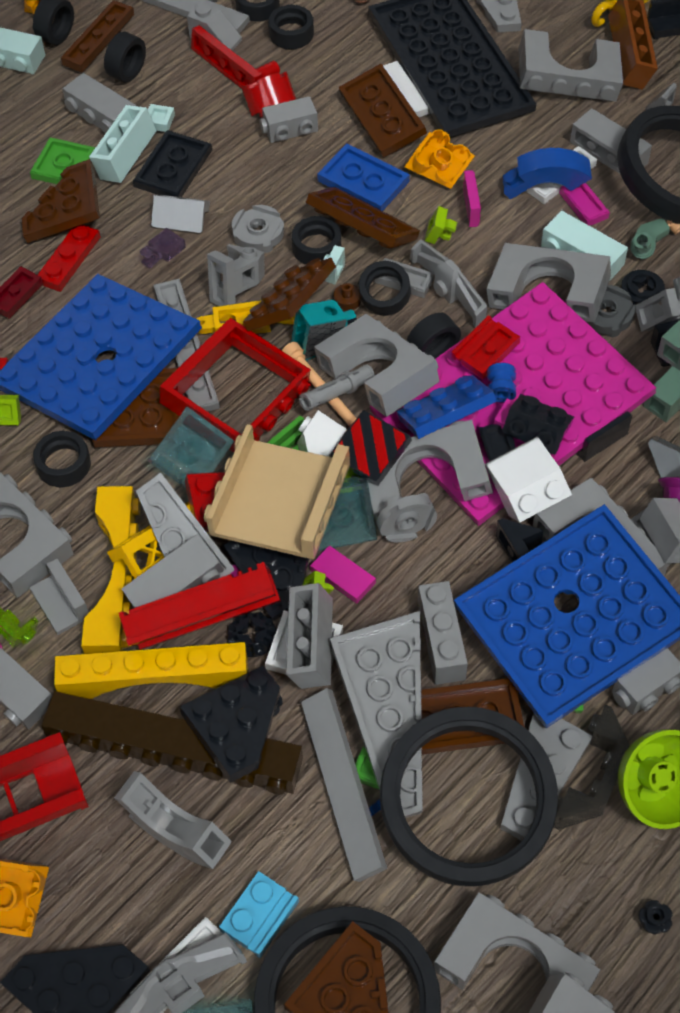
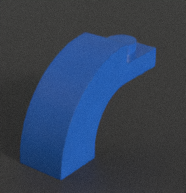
M542 148L530 151L517 157L518 166L503 175L504 194L509 199H512L541 183L561 184L572 191L592 179L590 160L576 151L564 148Z

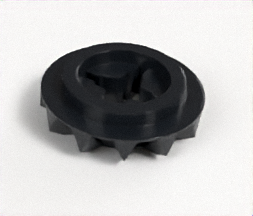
M635 270L623 278L621 288L629 293L634 305L665 290V284L661 277L654 272ZM647 284V290L643 292L638 291V289Z
M261 611L259 613L249 612L236 617L233 623L229 624L228 642H245L247 657H259L270 651L276 634V627L272 619L264 616ZM249 625H252L255 631H260L256 633L254 643H252L249 635L246 634L248 633Z

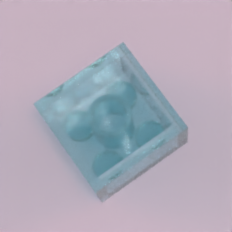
M186 407L147 461L186 488V475L213 473L234 440L189 407Z

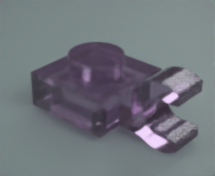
M165 228L148 241V246L142 248L140 254L145 259L141 263L147 268H152L161 258L168 262L186 248L185 240L168 228Z

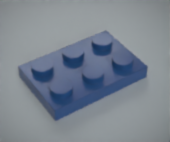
M347 143L317 174L318 182L330 188L336 187L381 211L410 182V174Z
M463 376L458 378L455 384L446 388L435 389L429 396L421 400L410 401L404 405V408L396 412L400 422L420 439L497 402L494 391L475 376Z

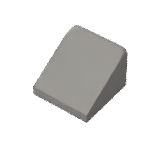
M672 83L660 92L645 109L672 105L677 84Z

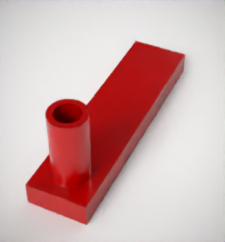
M200 25L192 28L191 49L241 89L245 85L258 82V79L280 73V67L276 61H271L255 69Z

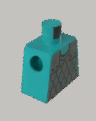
M334 300L305 304L295 314L291 342H297L302 347L305 360L307 361L316 357L314 346L357 320L356 314L353 310L343 312Z

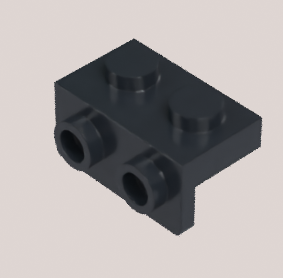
M520 394L510 407L502 431L523 442H528L538 437L549 453L556 454L563 437L571 427L574 416L567 414L565 410L559 407H550L543 404L533 396Z

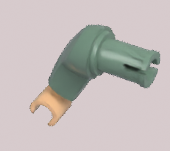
M663 218L642 224L631 241L632 254L639 259L651 257L655 252L656 243L666 237L670 230L675 235L680 232V224L669 220L665 221Z

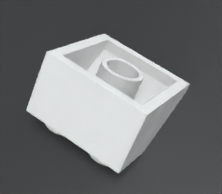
M538 437L485 464L508 516L518 522H522L572 495L560 467Z

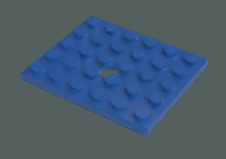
M97 274L0 370V390L8 395H19L21 402L96 440L202 327L199 320ZM104 351L116 352V357L113 360L96 361L97 356Z
M605 504L454 599L456 609L546 729L616 683L617 680L680 640V595ZM562 592L574 594L578 599L579 606L573 612H561L554 604L555 597Z

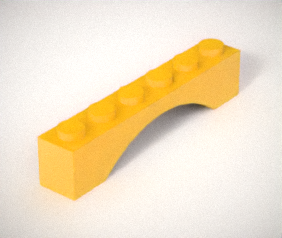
M133 486L97 487L96 518L100 529L106 534L114 548L139 532L138 523H135V515H140L141 502L139 498H135ZM135 552V553H133L132 555H133V557H134V559H135V561H136V560H137V556H136V552ZM123 559L114 562L111 579L105 593L97 605L84 617L81 644L84 654L124 651V648H129L119 612L123 611L129 614V610L132 609V603L128 602V598L122 591V588L133 581L134 578L130 575L131 572Z
M245 642L55 656L54 686L57 692L87 699H93L116 689L151 683H185L216 689L248 673Z

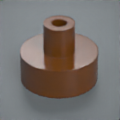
M350 283L338 286L334 291V301L338 303L343 311L357 309L361 303L359 288Z

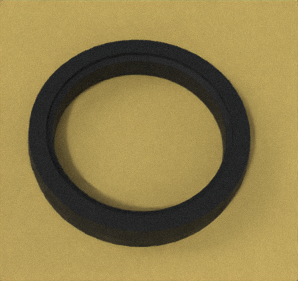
M657 106L639 114L624 132L617 151L618 168L625 185L640 203L658 216L680 224V197L675 196L657 184L645 170L639 156V139L645 134L661 129L680 131V106Z
M455 707L441 710L423 718L405 732L396 743L382 773L380 804L383 820L391 839L400 853L414 867L438 881L452 885L474 887L489 885L507 879L520 872L538 856L547 843L554 827L558 805V788L548 755L537 739L525 727L510 717L493 710L479 707ZM455 731L485 733L505 742L525 762L535 786L536 811L528 834L509 853L482 863L456 862L431 851L412 832L401 805L400 787L402 777L408 763L416 752L438 736Z
M343 906L320 910L300 919L274 942L264 958L257 977L254 992V1013H276L277 989L280 979L291 960L310 943L329 935L343 933L352 921L375 939L391 947L407 964L418 989L419 1013H441V994L437 975L429 955L419 940L406 927L380 912L367 908Z

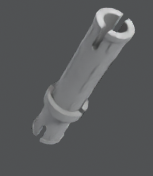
M368 364L351 372L345 371L337 379L301 394L300 404L304 410L310 411L342 394H351L359 386L364 385L366 381L374 377V371Z

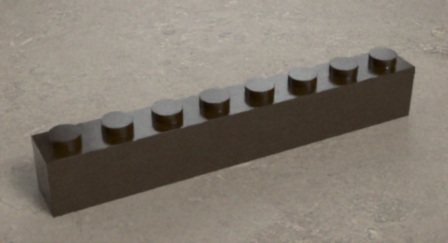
M56 691L52 695L41 725L46 737L60 732L65 745L67 743L78 745L79 748L87 752L95 753L97 750L109 752L111 756L125 760L131 757L140 759L142 763L156 767L162 764L171 766L173 770L187 774L193 771L202 773L203 776L211 780L227 779L190 726L183 719ZM267 738L259 768L234 782L239 786L251 788L253 785L264 787L273 794L283 795L285 792L294 794L303 761L302 746Z

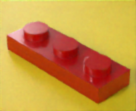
M83 224L73 227L38 273L42 277V286L61 292L101 238L99 230Z

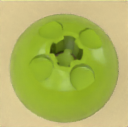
M674 729L655 730L636 739L625 751L618 769V787L623 802L638 820L653 828L672 829L680 826V731Z

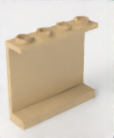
M247 424L243 434L238 435L236 438L233 457H229L226 461L223 480H219L216 484L212 505L208 504L205 509L204 522H207L209 535L314 560L350 467L349 446L337 444L333 457L255 441L253 427Z

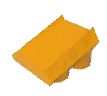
M437 129L432 133H428L405 165V168L451 189L475 155L471 154L470 150L464 145L450 143L449 134Z
M0 858V933L32 937L49 871L48 866Z

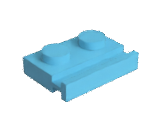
M258 871L220 924L219 930L222 933H227L232 940L261 958L299 903V897L292 895L284 887Z

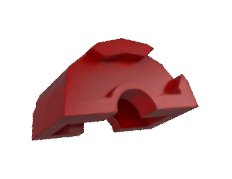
M287 71L282 74L276 73L258 79L256 83L242 87L251 116L259 114L260 118H263V107L296 100Z

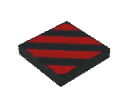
M363 410L338 444L349 446V470L379 486L412 439L407 433ZM336 447L329 454L330 457H333Z

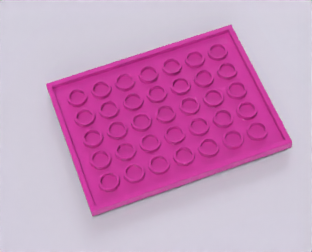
M544 282L537 285L492 318L496 323L500 322L520 336V343L500 362L509 363L516 368V379L513 382L516 385V397L513 401H516L520 394L533 396L543 404L550 407H559L565 410L567 414L574 416L571 427L563 437L557 453H550L558 466L580 451L587 437L627 411L630 413L656 393V387ZM464 339L435 359L438 363L437 371L440 382L413 400H421L429 396L435 389L453 385L458 378L473 375L488 387L490 382L487 376L482 380L461 365L459 360L452 358L451 351ZM495 402L457 420H472L485 464L489 461L479 434V428L494 424V419L504 402ZM370 405L371 413L374 416L407 433L411 437L415 436L400 422L396 411L386 417ZM513 437L516 448L526 443ZM438 458L418 460V463L478 526L504 508L488 470L487 473L493 493L464 501L456 471L448 462Z

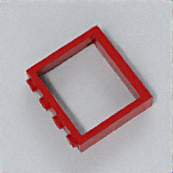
M229 318L160 385V403L232 452H235L236 438L242 434L183 396V394L233 345L290 382L274 401L250 424L253 427L254 440L259 441L260 436L265 431L269 432L272 430L277 422V418L282 413L286 414L290 411L294 400L299 395L308 391L311 385L309 383L311 369L254 332L247 331L246 327L234 319Z

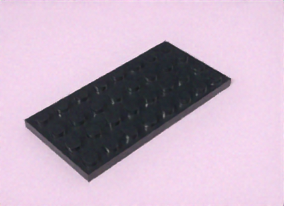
M388 0L368 6L369 16L396 60L422 96L434 122L440 130L445 131L450 137L536 111V102L528 90L520 89V78L467 0Z

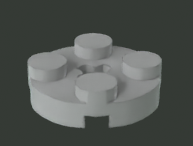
M253 205V209L246 212L245 208L240 210L232 220L234 243L241 247H254L259 251H264V254L271 252L273 247L284 236V222L280 218V213L266 205ZM258 226H262L263 229H261V230H254L253 228H257Z
M426 493L402 498L400 496H392L385 501V508L377 517V526L382 537L385 535L388 541L394 543L406 542L417 538L416 532L423 528L427 532L435 524L437 512L429 495Z

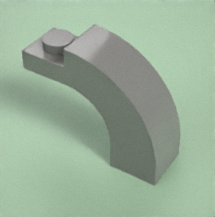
M134 771L114 797L130 813L128 817L144 831L179 855L201 866L214 869L232 843L212 821L193 816L175 805L140 772Z

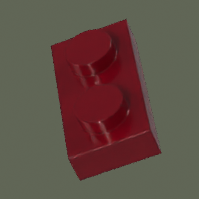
M20 266L0 287V314L10 319L43 285L42 277Z

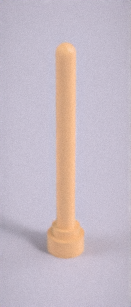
M291 342L282 349L283 352L311 369L309 382L315 388L325 384L323 379L305 360L304 350L297 342ZM339 397L328 401L338 415L351 427L357 418Z

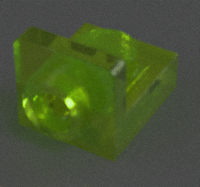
M0 607V634L13 648L20 642L25 645L37 634L35 628L39 621L35 617L20 628L18 626L20 624L18 618L10 610L4 611Z

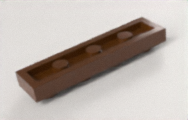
M113 0L62 55V65L82 73L134 16L133 7Z

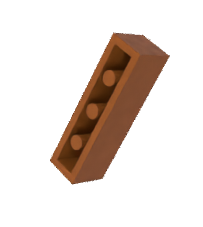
M618 0L608 14L613 41L620 42L623 85L643 90L658 69L644 1Z

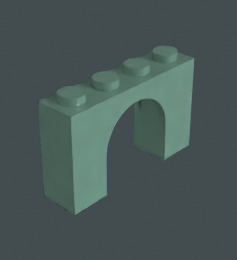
M680 320L661 337L657 356L671 364L672 367L654 384L656 393L647 399L644 404L647 410L665 422L680 410Z

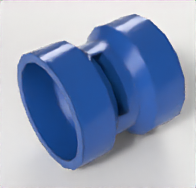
M496 363L489 366L487 369V377L490 382L488 387L494 391L497 402H505L507 398L513 400L516 397V385L513 383L516 379V368L509 363Z

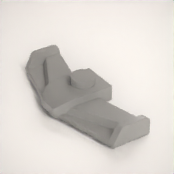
M420 239L411 248L410 261L413 263L417 262L428 271L434 273V289L436 293L441 297L443 296L450 304L459 300L473 318V325L476 328L487 316V304L451 259H448L431 245Z
M223 933L179 955L167 958L155 966L146 979L114 1013H160L166 1006L171 1013H183L204 997L197 983L239 963L245 964L247 960L229 935Z

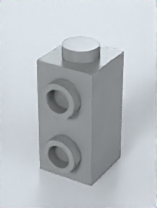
M310 96L262 108L263 118L259 120L263 134L267 133L270 143L318 132L317 111Z
M652 498L641 515L640 521L665 563H680V502L677 498Z
M668 648L614 683L612 693L615 701L621 708H626L632 715L641 709L644 712L648 711L658 702V697L665 692L670 695L680 687V661Z

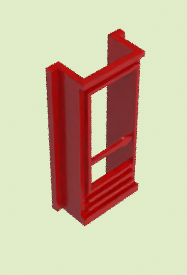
M265 562L256 564L258 568L256 570H253L251 567L247 568L248 572L245 574L242 571H238L239 576L234 577L232 574L130 609L129 614L123 611L119 612L128 646L131 647L138 644L139 650H144L280 602L281 599L269 567Z
M60 732L0 756V787L4 785L14 816L0 821V841L75 810H83L89 807ZM34 773L44 803L18 813L8 783Z

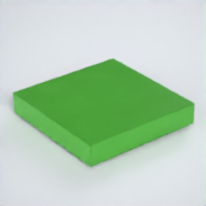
M50 137L30 171L31 179L57 184L62 179L60 174L66 167L89 160V156L96 147Z

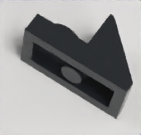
M502 518L497 521L495 536L510 561L514 562L541 545L544 532L539 528Z

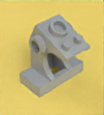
M228 244V256L216 250L208 253L210 302L217 306L236 304L235 295L257 286L265 276L264 251H259L254 247H240ZM220 273L223 274V282L220 281Z
M680 277L673 279L675 288L665 289L635 305L641 332L650 331L657 324L680 319Z

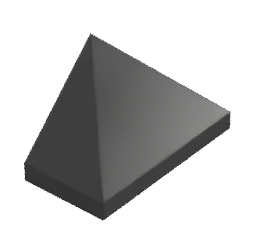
M658 436L652 437L648 445L660 477H679L680 446Z

